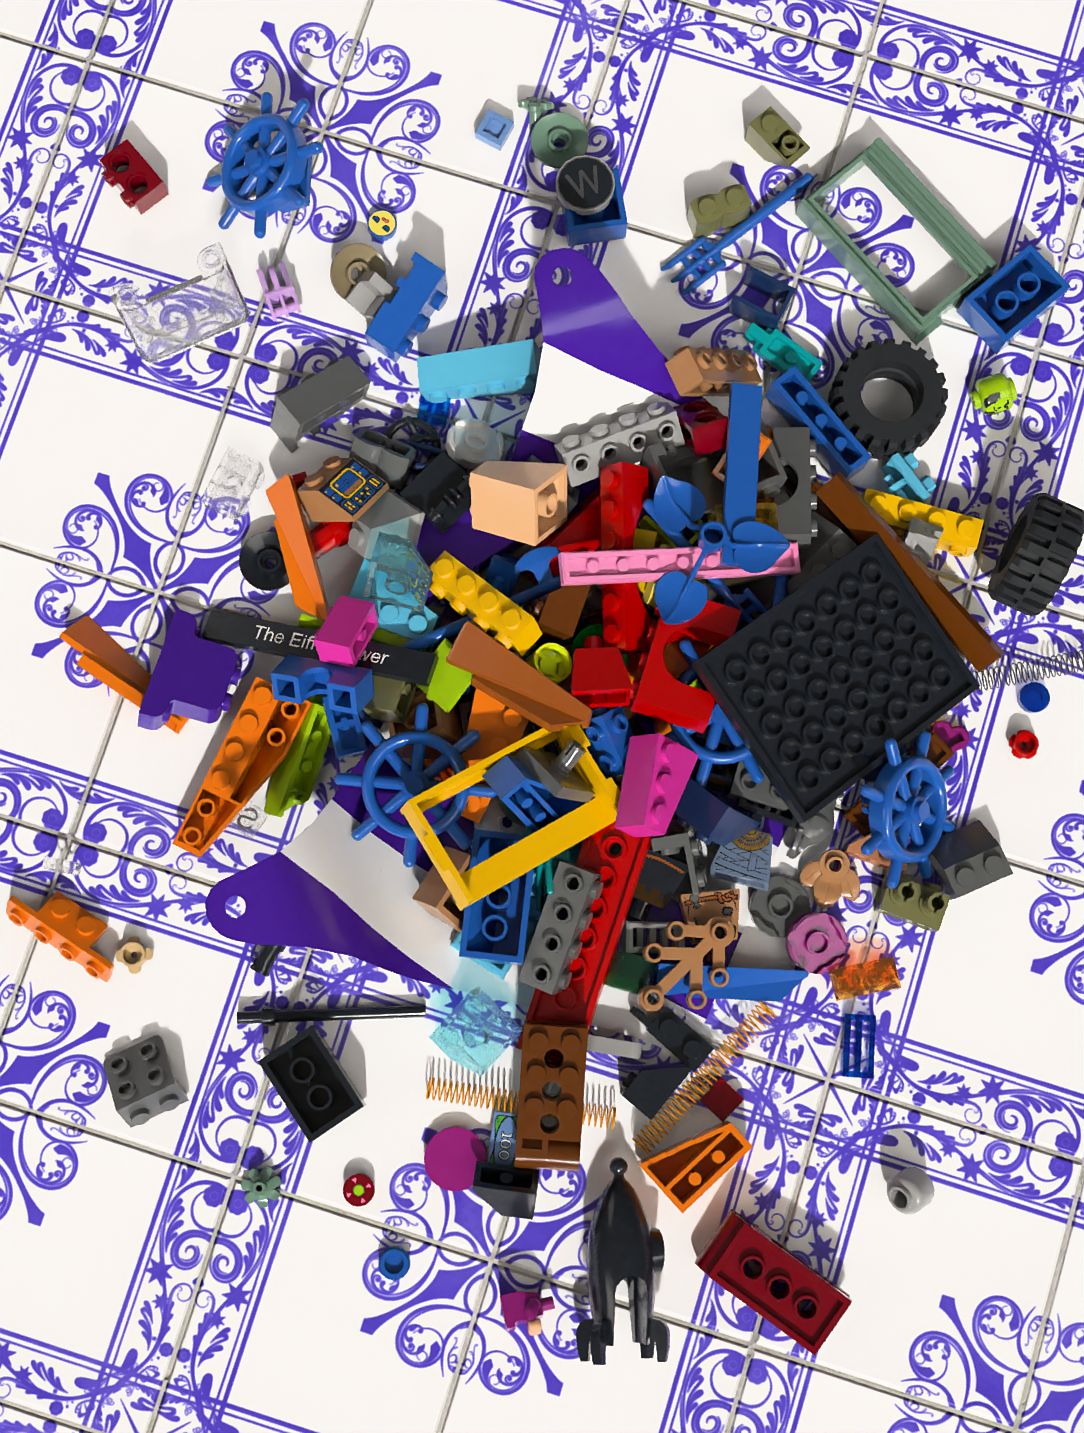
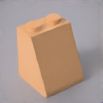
M487 460L470 472L472 528L536 546L567 521V465Z

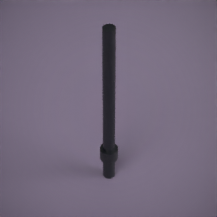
M426 1005L276 1010L275 1007H262V1011H237V1024L262 1023V1026H276V1023L422 1018L426 1017Z

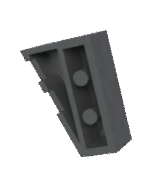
M349 355L341 360L334 359L321 372L316 375L315 373L307 375L299 385L294 388L287 387L277 395L270 428L288 450L293 453L299 448L297 443L300 439L310 432L315 436L321 431L319 428L321 423L332 416L335 419L339 418L364 399L371 381Z

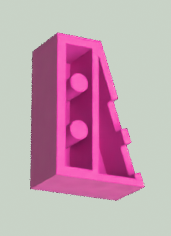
M660 733L630 737L615 828L634 837L665 835L699 757L698 754Z

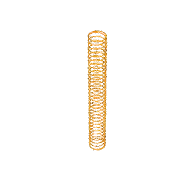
M759 1001L762 1007L755 1005L758 1012L752 1009L751 1012L754 1016H752L751 1014H747L750 1021L746 1018H743V1021L746 1025H744L743 1023H739L740 1027L743 1030H741L738 1027H735V1030L738 1034L731 1031V1034L735 1039H733L730 1036H727V1039L730 1043L723 1040V1043L727 1048H725L722 1045H719V1048L722 1052L715 1049L716 1054L720 1058H718L716 1055L712 1053L710 1055L714 1061H712L709 1058H706V1060L712 1067L702 1062L706 1070H704L701 1067H698V1069L704 1075V1077L696 1071L694 1073L699 1080H697L693 1076H690L691 1080L696 1084V1086L690 1081L686 1080V1083L689 1085L691 1089H689L685 1085H682V1087L687 1092V1094L682 1090L678 1089V1092L684 1099H682L675 1093L673 1095L679 1101V1103L676 1102L674 1099L669 1098L672 1104L677 1109H675L669 1103L665 1102L666 1106L670 1109L671 1112H669L664 1107H661V1109L669 1117V1119L658 1111L657 1114L665 1123H663L656 1116H654L653 1118L660 1125V1127L657 1126L651 1120H649V1123L658 1133H656L647 1125H645V1127L652 1136H650L643 1129H640V1131L649 1140V1142L639 1134L636 1135L646 1147H644L636 1139L632 1138V1140L648 1155V1152L651 1153V1150L644 1143V1141L647 1142L653 1148L656 1147L645 1134H647L651 1139L660 1144L659 1140L653 1135L651 1131H653L661 1139H664V1137L655 1128V1126L659 1128L662 1132H664L666 1135H668V1133L658 1121H660L670 1130H672V1128L664 1120V1118H666L669 1122L676 1126V1123L665 1111H667L675 1119L680 1121L679 1117L673 1112V1110L670 1107H672L681 1116H685L681 1112V1110L674 1104V1102L678 1104L686 1112H689L688 1109L681 1103V1101L678 1098L684 1101L691 1108H693V1106L683 1096V1094L690 1098L694 1103H697V1101L690 1095V1093L685 1088L691 1091L699 1099H701V1097L691 1087V1085H693L701 1093L705 1094V1092L698 1086V1084L693 1079H695L707 1090H709L707 1085L699 1078L698 1075H700L703 1079H705L708 1083H710L713 1086V1083L707 1078V1076L701 1071V1069L716 1081L718 1080L707 1069L706 1066H708L720 1077H722V1075L715 1069V1067L709 1062V1060L724 1072L726 1071L715 1060L714 1057H716L728 1068H730V1066L722 1059V1057L717 1053V1051L732 1063L734 1062L723 1051L722 1048L727 1050L736 1059H738V1057L730 1050V1048L725 1044V1042L729 1044L731 1047H733L741 1055L742 1053L731 1042L730 1039L735 1041L744 1050H746V1048L737 1040L733 1033L737 1035L739 1038H741L749 1046L750 1044L739 1033L738 1030L743 1032L752 1041H754V1039L745 1031L741 1024L758 1037V1035L752 1030V1028L746 1023V1021L751 1023L760 1032H762V1030L752 1021V1019L749 1016L753 1017L765 1028L767 1027L759 1020V1018L754 1014V1012L759 1014L769 1024H771V1022L759 1011L757 1007L765 1011L773 1019H775L774 1017H777L776 1014L765 1003Z
M431 1076L429 1077L426 1099L429 1098L432 1089V1100L435 1099L438 1090V1101L441 1100L444 1091V1102L447 1101L450 1092V1103H452L456 1092V1104L459 1103L462 1093V1105L465 1104L468 1094V1106H470L475 1091L474 1107H476L481 1091L480 1108L483 1107L487 1092L486 1109L489 1108L493 1093L492 1110L495 1108L499 1094L498 1111H500L505 1094L504 1112L507 1110L511 1095L510 1113L513 1111L517 1096L516 1114H518V1090L512 1105L513 1090H510L506 1104L507 1089L505 1088L500 1104L501 1088H498L494 1103L495 1087L493 1086L488 1102L489 1086L487 1085L482 1101L483 1085H481L476 1101L477 1084L474 1085L470 1100L471 1083L468 1084L464 1099L465 1082L462 1083L458 1098L459 1081L456 1082L452 1097L453 1080H451L446 1097L447 1079L444 1081L440 1096L441 1078L438 1080L434 1095L435 1077H433L432 1083ZM590 1102L587 1104L585 1114V1104L583 1103L582 1125H584L587 1109L589 1106L588 1126H590L592 1113L595 1106L594 1127H596L597 1118L601 1107L600 1128H602L603 1119L607 1108L606 1129H608V1124L613 1109V1118L611 1125V1129L613 1130L616 1117V1107L614 1108V1106H612L609 1113L608 1105H606L602 1117V1104H600L596 1116V1103H594L591 1115Z

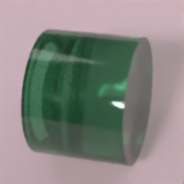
M615 950L604 985L638 994L642 987L652 985L658 962H648L642 956Z

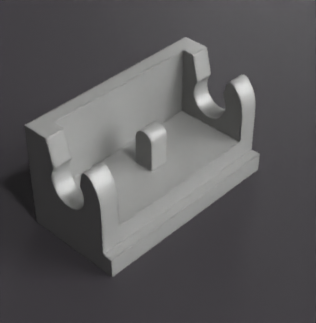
M911 517L902 540L927 566L944 528Z

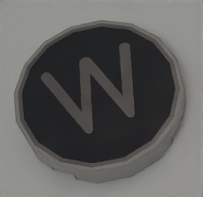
M589 155L575 156L566 161L558 171L555 182L557 198L563 207L575 211L576 214L583 216L596 214L605 209L612 199L615 190L614 174L608 164L597 157Z

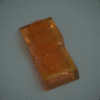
M894 957L829 970L836 1001L901 988Z

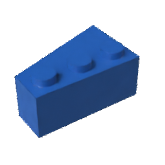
M417 252L411 258L414 266L406 279L401 276L399 277L395 285L400 288L389 302L384 301L365 332L367 344L395 363L401 356H407L413 347V339L418 333L423 334L431 322L430 317L435 310L440 311L448 300L445 271Z

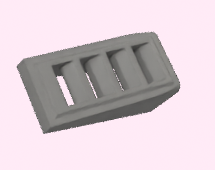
M625 921L618 941V951L624 953H643V928H647V944L656 943V928H659L660 945L668 947V937L666 936L665 928L670 922ZM677 925L672 926L673 936H679L681 932L680 927ZM633 928H634V946H633ZM685 937L681 940H673L672 947L685 948ZM651 947L648 953H658V950L655 947Z

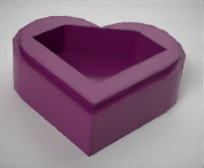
M942 720L931 725L928 731L929 733L934 731L953 752L964 748L970 738L968 731L962 726L952 727L950 723Z

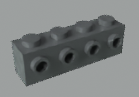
M569 860L559 862L553 879V893L548 894L518 981L551 995L561 993L562 990L568 987L572 977V972L569 971L572 961L578 958L582 949L580 938L583 930H587L592 921L593 912L590 910L593 901L599 898L603 889V882H601L603 873Z

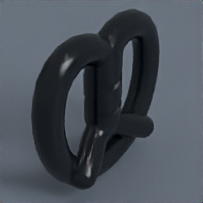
M406 416L398 419L384 433L385 436L392 439L399 429L407 426L411 433L409 440L419 443L432 442V447L441 449V439L436 429L425 420L417 417ZM417 427L424 430L427 434H420ZM431 453L423 464H430L438 455ZM413 463L411 472L420 474L423 470L416 469V464Z

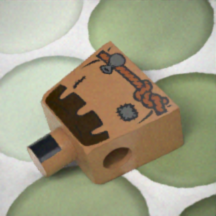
M739 889L702 892L697 896H693V893L678 896L685 925L704 926L710 918L724 917L732 923L735 931L733 941L737 940ZM720 926L715 929V935L719 939L724 935V930ZM689 937L691 945H697L703 939ZM712 949L706 954L707 962H712Z

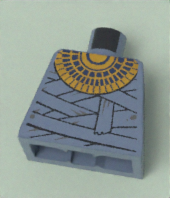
M748 813L760 824L756 829L725 846L720 845L711 864L710 874L711 877L768 891L773 835L762 832L765 817L755 813Z

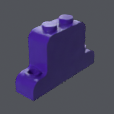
M469 509L445 534L439 532L424 517L416 550L428 567L446 551L478 575L489 568L494 554L502 556L503 553L511 554L526 543L472 528V515ZM420 572L415 576L414 581L416 583L418 582ZM430 590L425 602L426 607L439 599Z
M176 609L138 713V727L158 730L165 723H168L171 714L211 724L219 720L222 710L229 711L233 694H230L229 690L231 685L237 686L242 668L236 667L237 653L231 647L198 638L200 628L196 627V618L189 612Z

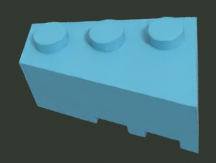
M364 558L349 597L374 602L379 622L377 628L413 640L442 627L439 617L434 612L423 606L420 601ZM435 644L428 646L427 650L432 652Z

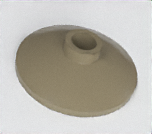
M354 243L343 247L336 253L330 267V279L334 290L342 299L345 300V297L365 271L376 272L386 281L387 271L385 262L377 250L366 244ZM353 268L358 270V277L356 279H353L351 276Z

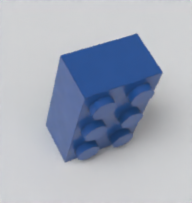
M1029 244L966 297L957 313L997 355L1056 305L1071 286Z

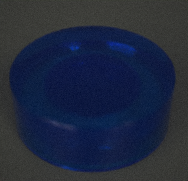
M1031 682L1019 690L1017 702L1023 711L1035 714L1048 706L1050 694L1043 684Z

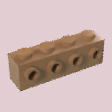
M688 345L676 350L673 353L674 357L664 363L680 396L729 397L732 382L759 385L763 382L756 369L757 362L748 350H735V348L720 349V347L712 349L705 348V346L693 348Z

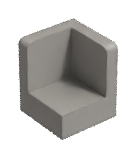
M365 271L345 297V301L364 318L374 319L384 301L389 302L397 291L376 272Z

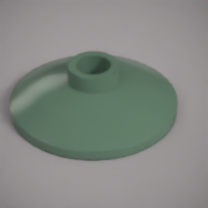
M556 112L542 117L535 124L531 132V148L534 155L540 162L552 168H561L566 161L573 157L585 155L588 149L589 136L586 127L577 117L568 113ZM557 142H561L565 146L562 148L555 147L554 144Z

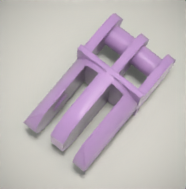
M283 261L278 262L286 286L280 287L273 265L267 266L275 288L271 291L268 289L262 269L256 270L273 321H277L276 317L282 315L289 317V313L294 311L302 312ZM294 300L292 303L285 304L286 301ZM281 303L282 306L273 309L272 306Z

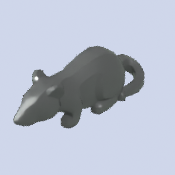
M844 793L805 823L799 824L797 822L796 827L792 828L796 836L787 851V857L795 859L808 846L821 843L830 836L834 828V808L837 799L843 798Z

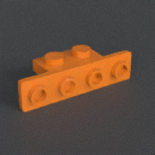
M58 891L38 912L15 896L9 898L6 914L15 925L24 926L33 932L40 942L44 944L49 943L58 949L65 959L80 964L93 978H100L104 982L109 981L114 964L91 949L107 931V924Z

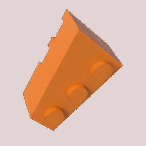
M726 1120L637 1161V1163L683 1214L753 1146L731 1122Z

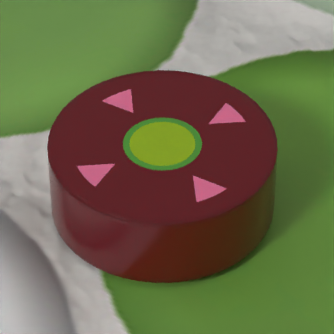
M363 1173L350 1176L343 1186L345 1200L350 1205L356 1207L368 1204L375 1195V1184L372 1178Z

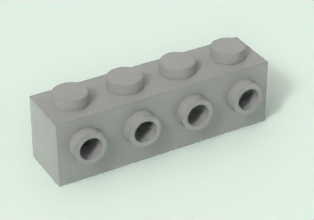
M656 402L639 413L624 414L619 417L618 421L610 424L595 425L589 432L584 434L569 435L563 438L560 443L555 444L554 447L559 463L567 465V482L571 487H575L600 477V467L619 462L631 464L640 462L647 447L662 442L666 449L669 445L673 444L674 448L684 445L685 442L676 410L667 402Z

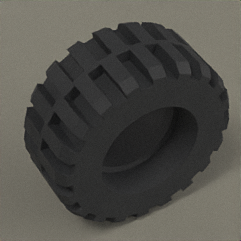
M885 339L881 345L878 340L868 342L865 349L861 346L855 349L851 356L847 357L842 363L829 391L828 402L831 403L829 407L866 451L872 453V459L881 460L883 455H887L890 460L896 453L900 455L902 453H914L918 447H922L929 440L941 423L940 421L947 409L945 402L948 399V389L942 388L946 378L943 372L937 373L936 369L939 364L934 358L928 360L925 357L927 351L921 347L915 350L911 348L912 343L905 340L902 341L901 345L895 344V339ZM876 378H887L901 384L908 391L913 402L911 416L906 420L898 422L884 421L875 417L865 407L861 397V388L864 383Z
M1047 493L1035 494L1017 518L997 558L988 584V594L992 600L1028 616L1039 615L1043 612L1047 604H1050L1055 593L1058 592L1077 555V550L1081 545L1084 534V511Z

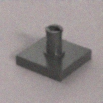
M569 739L559 755L524 746L517 753L516 758L555 797L589 803L595 795V792L572 770L582 755L586 753V749L584 747L581 748L582 745L577 741Z

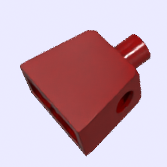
M599 636L587 637L584 640V648L574 650L570 694L589 708L629 706L630 698L628 696L632 690V684L620 650L616 647H603L602 638Z

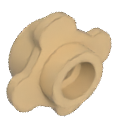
M132 936L128 938L127 944L116 952L115 958L118 962H122L127 966L130 973L137 974L141 972V966L147 960L153 958V950L143 946L140 943L139 937ZM133 952L137 953L136 958L132 957Z

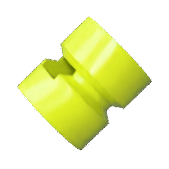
M557 643L541 645L524 660L556 684L562 682L572 669V659L569 652Z

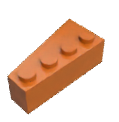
M477 688L467 733L474 729L478 730L480 739L462 754L467 768L519 741L529 722V719ZM483 779L482 781L476 783V784H487V785H489V784L486 782L485 779ZM469 796L468 803L461 816L479 824L491 798Z

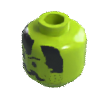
M1002 373L978 379L975 382V391L970 392L974 409L980 408L981 412L986 416L1010 410L1013 406V401L1017 400V391L1011 377L1007 378Z

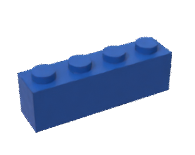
M795 366L771 383L766 393L767 399L791 427H810V439H816V457L832 476L840 471L849 480L864 469L872 456L850 430L845 427L839 417Z

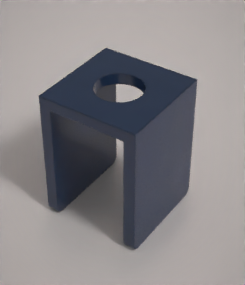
M749 266L744 285L783 305L778 314L775 315L734 295L728 312L750 324L752 322L764 331L768 327L775 330L790 306L796 288Z

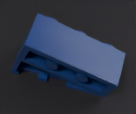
M505 755L482 775L499 798L533 833L585 804V802L555 797L519 759L509 755Z

